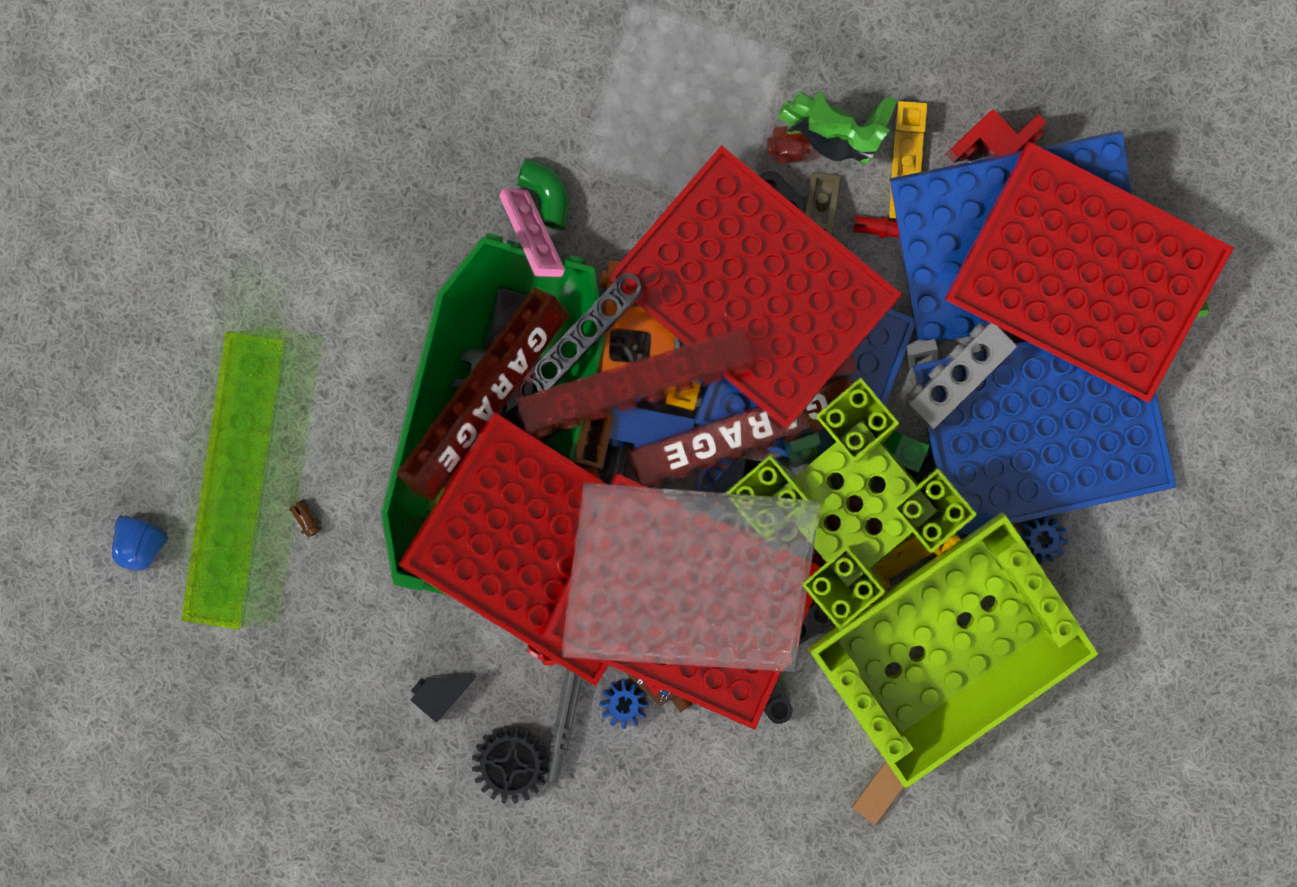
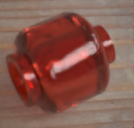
M788 125L775 127L772 131V136L766 139L768 155H773L775 161L779 164L802 162L806 154L810 153L809 141L802 133L788 134L786 132Z

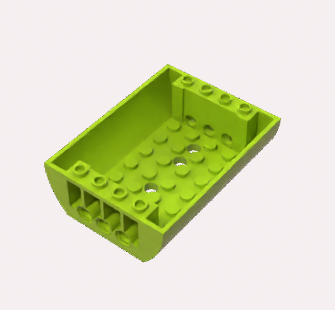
M1002 512L881 595L841 630L835 627L807 647L905 789L1098 655V652L1020 535ZM988 595L994 596V605L989 609H983L981 607L982 599ZM961 613H970L971 620L968 624L964 626L957 624V618ZM922 646L923 654L919 658L912 659L909 657L912 647ZM889 663H899V671L895 675H886L885 669Z

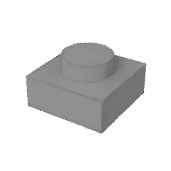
M921 339L906 345L909 368L919 364L938 361V349L935 339L928 341Z

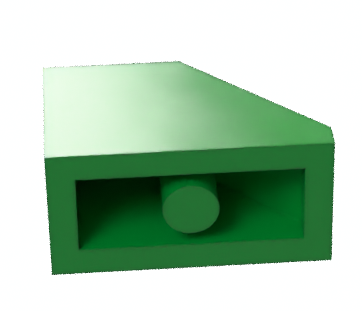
M895 431L884 443L904 468L919 473L930 445Z

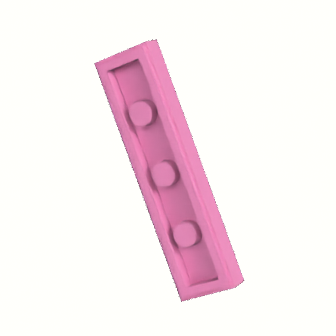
M502 189L499 197L535 276L562 277L565 268L529 190Z

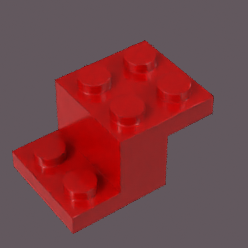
M992 109L945 154L954 162L958 158L964 161L978 147L988 158L1022 151L1020 148L1024 144H1027L1028 141L1034 143L1045 133L1042 127L1047 122L1038 114L1016 133Z

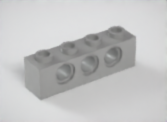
M983 322L978 324L970 332L973 338L965 345L962 342L959 343L949 353L951 359L944 366L939 363L928 374L931 379L924 386L918 384L907 395L910 400L905 405L929 429H935L1017 347L998 326L990 322L986 325ZM976 345H982L986 350V357L983 361H978L973 356V349ZM956 365L962 366L966 372V376L961 382L956 381L952 376L953 368ZM935 386H940L945 391V397L941 402L934 401L931 396L932 389Z

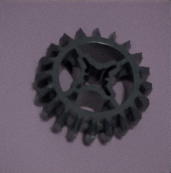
M504 725L503 735H500L499 730L494 728L492 730L495 737L493 740L487 734L483 736V740L488 744L487 746L479 743L476 745V749L482 752V755L473 754L472 760L480 762V765L472 767V772L482 773V775L475 778V782L480 783L485 780L486 784L482 787L481 791L485 793L491 787L493 792L490 798L494 800L497 794L501 793L503 794L501 798L502 803H506L508 795H512L514 804L518 803V794L520 793L525 801L529 800L530 797L527 790L530 789L534 794H537L539 789L535 782L540 785H545L546 780L539 776V774H548L549 768L541 766V764L550 762L549 756H540L541 753L547 750L546 745L537 748L535 745L539 743L541 738L536 736L532 741L529 740L530 729L525 731L524 736L519 735L521 729L519 725L515 726L514 734L510 733L509 725ZM511 741L506 755L495 757L488 755L499 743ZM519 743L525 745L531 751L535 764L524 761L519 757ZM512 750H514L513 758L516 759L515 763H519V767L513 768L508 779L507 766L504 767L502 762H507L509 757H511ZM487 764L493 765V767L502 771L503 785L498 784L492 779L488 772ZM517 773H534L525 784L511 787L513 777Z

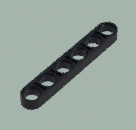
M634 273L623 274L603 293L519 382L516 393L521 402L524 404H534L545 398L642 296L645 289L642 277ZM628 278L634 279L637 283V291L633 295H628L623 290V283ZM608 299H612L617 304V312L613 316H608L603 311V304ZM588 320H592L597 325V333L593 337H588L583 331V326ZM568 341L574 342L577 346V354L573 358L567 357L563 351L564 345ZM548 362H553L558 369L557 375L553 379L546 377L544 374V366ZM529 382L535 384L538 389V394L534 399L527 398L524 393V387Z

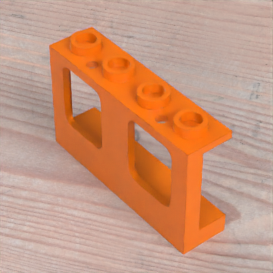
M609 261L607 270H601L600 287L605 288V291L612 285L607 280V277L621 261ZM608 299L603 304V311L606 315L613 316L617 312V305L613 303L612 299ZM630 307L606 332V339L597 370L600 371V381H604L606 375L624 377L630 374L631 377L642 378L638 371L652 372L654 371V366L660 365L661 385L670 386L673 378L670 364L674 360L675 336L642 308ZM614 329L648 332L651 335L649 362L641 364L610 360V332Z

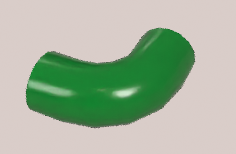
M525 157L516 185L530 189L540 197L541 209L539 214L546 228L558 231L564 230L569 216L570 203L565 182L550 167Z

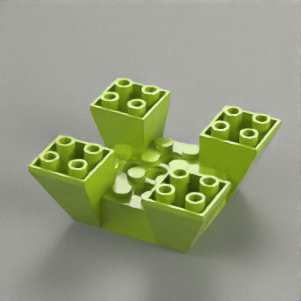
M862 378L857 380L815 416L836 442L796 476L770 455L725 493L763 539L792 521L827 563L808 578L802 586L839 630L886 592L874 567L912 534H915L928 551L932 553L977 515L939 469L918 485L885 446L884 443L900 423ZM835 473H840L844 477V485L839 490L834 489L830 483L831 477ZM877 476L882 477L886 482V487L881 493L874 492L871 486L873 479ZM855 495L860 496L863 500V508L859 512L852 511L849 506L850 499ZM832 514L837 515L841 520V526L837 531L830 530L827 525V520ZM872 518H878L882 522V530L877 535L872 534L868 529V523Z

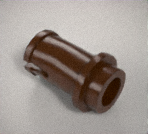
M305 499L295 503V506L292 505L289 508L302 528V535L306 534L309 538L323 529L320 525L322 521H317Z

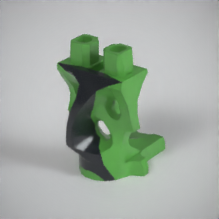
M800 91L795 95L792 102L787 100L782 104L778 118L789 124L786 130L788 134L802 133L812 147L824 157L835 162L852 158L862 164H866L874 156L882 140L890 130L887 126L897 100L894 98L883 99L878 106L870 110L865 124L859 127L854 118L846 111L836 106L828 105L823 92L810 97Z

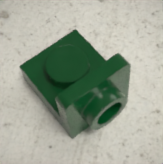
M808 431L783 440L792 467L813 462L819 457L816 446L821 443L816 432Z

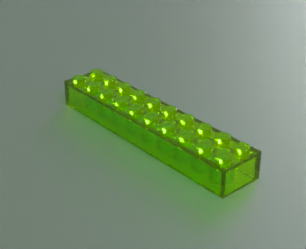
M229 331L225 332L181 621L236 630L243 628L287 347L286 340Z

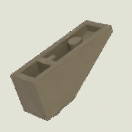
M812 172L805 214L832 236L841 176Z

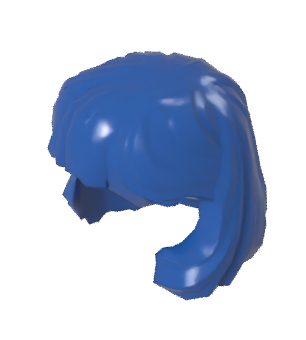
M120 515L115 524L112 558L118 566L130 571L145 570L153 563L157 553L167 543V533L162 528L146 520Z

